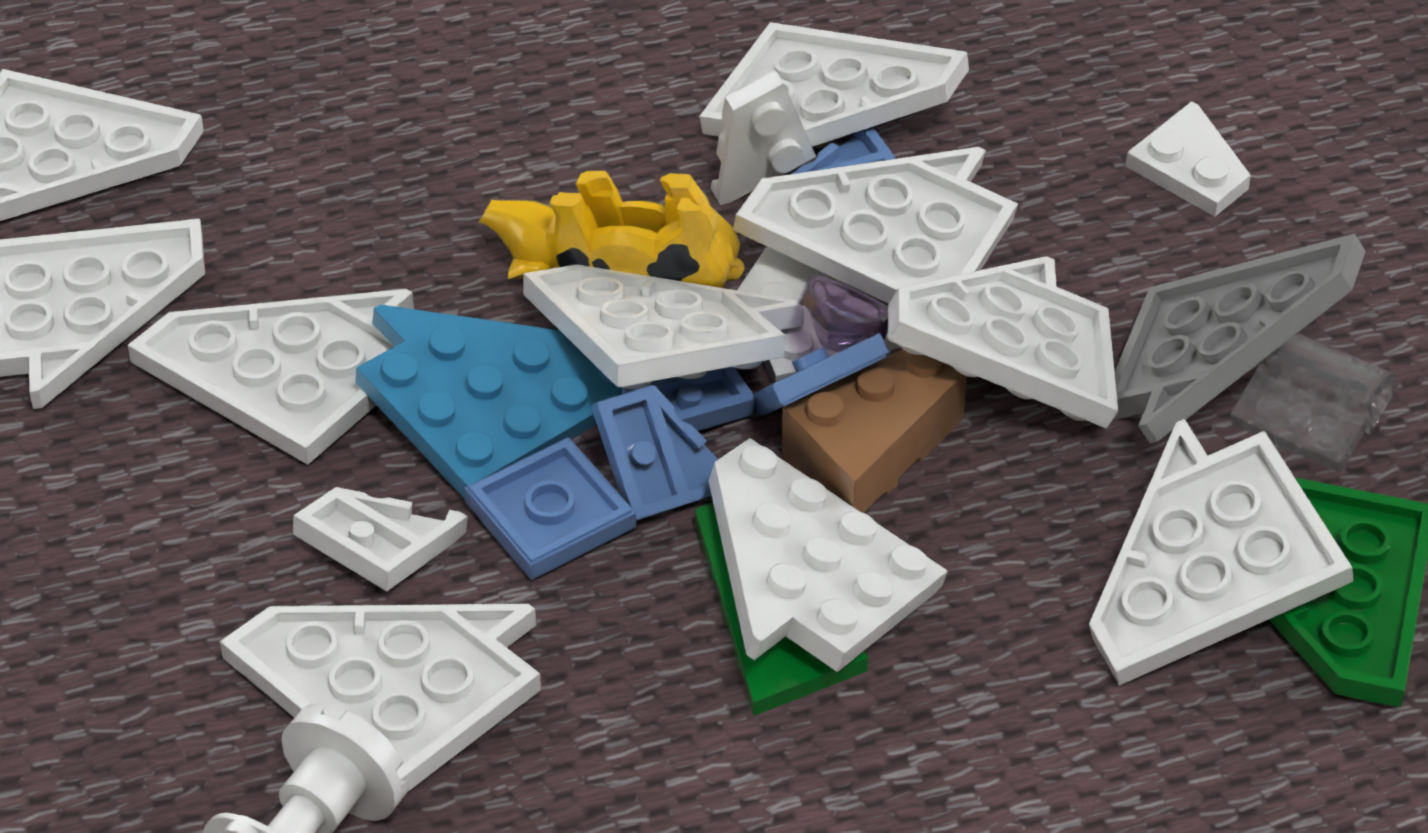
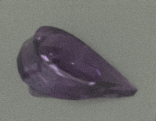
M819 275L808 276L797 301L798 304L809 311L819 344L822 347L831 351L841 352L878 333L885 340L888 334V307L859 290L833 279Z

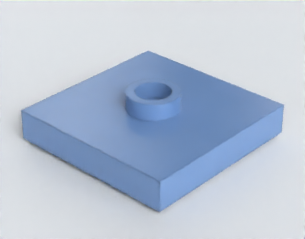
M878 333L830 357L825 347H822L793 361L792 364L797 373L753 394L756 398L754 410L758 415L765 416L887 357L886 354L889 353V350L881 334Z
M569 437L464 488L465 503L531 580L636 528V512Z

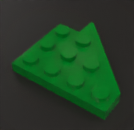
M1294 477L1352 566L1354 582L1270 618L1269 621L1335 694L1401 708L1428 558V503Z

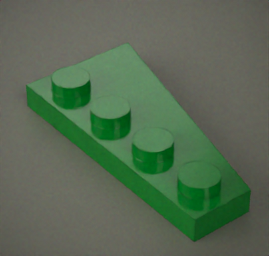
M712 502L695 509V525L712 581L716 585L720 599V608L725 624L729 628L735 648L736 661L740 674L743 675L753 716L868 671L869 657L865 651L836 672L786 636L757 659L753 660L747 656L714 504Z

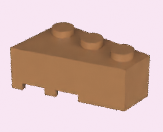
M902 349L783 407L782 457L798 471L810 479L818 481L828 491L858 511L865 513L883 494L887 496L898 485V479L916 461L921 462L964 419L967 376L956 371L951 365L924 354L914 355Z

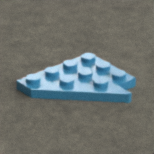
M379 305L373 309L372 324L394 347L356 367L355 383L464 499L465 487L567 437L572 440L597 425L591 405L622 395L623 390L622 387H617L560 330L388 305Z

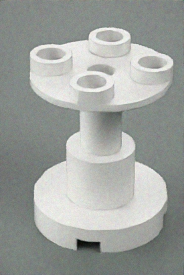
M310 704L301 709L282 734L284 756L292 768L293 774L279 790V799L283 808L270 824L266 826L243 815L220 813L208 821L203 833H333L348 813L365 820H382L395 810L407 794L409 778L400 781L396 771L402 765L403 760L398 751L379 730L366 720L349 711H345L338 720L329 715H324V709L327 707L326 704Z

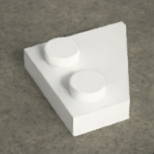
M776 70L725 96L722 113L724 129L719 135L716 151L721 161L719 179L712 180L711 190L720 205L731 203L752 192L762 178L782 176L816 158V154L785 84Z
M1192 101L1129 150L1126 157L1127 168L1214 217L1249 189L1251 175L1200 106Z
M335 487L294 515L293 535L383 590L388 591L463 536L467 531L468 516L453 510H449L444 521L413 515L412 502L389 497L374 498L364 492Z

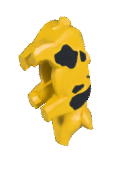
M586 171L580 174L576 182L579 193L559 192L558 195H553L549 202L551 207L538 201L492 199L478 222L492 229L511 253L513 260L508 271V280H523V273L578 264L723 288L726 281L739 279L745 268L743 261L737 258L740 242L736 231H733V227L711 207L707 196L689 174L669 173L661 177L660 182L667 193L664 199L665 205L651 201L623 202L617 187L606 171Z

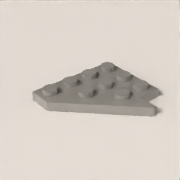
M1351 234L1149 287L1115 369L1118 412L1113 420L1141 415L1142 418L1138 426L1149 443L1161 440L1173 430L1176 422L1188 419L1352 291L1366 252L1357 236Z

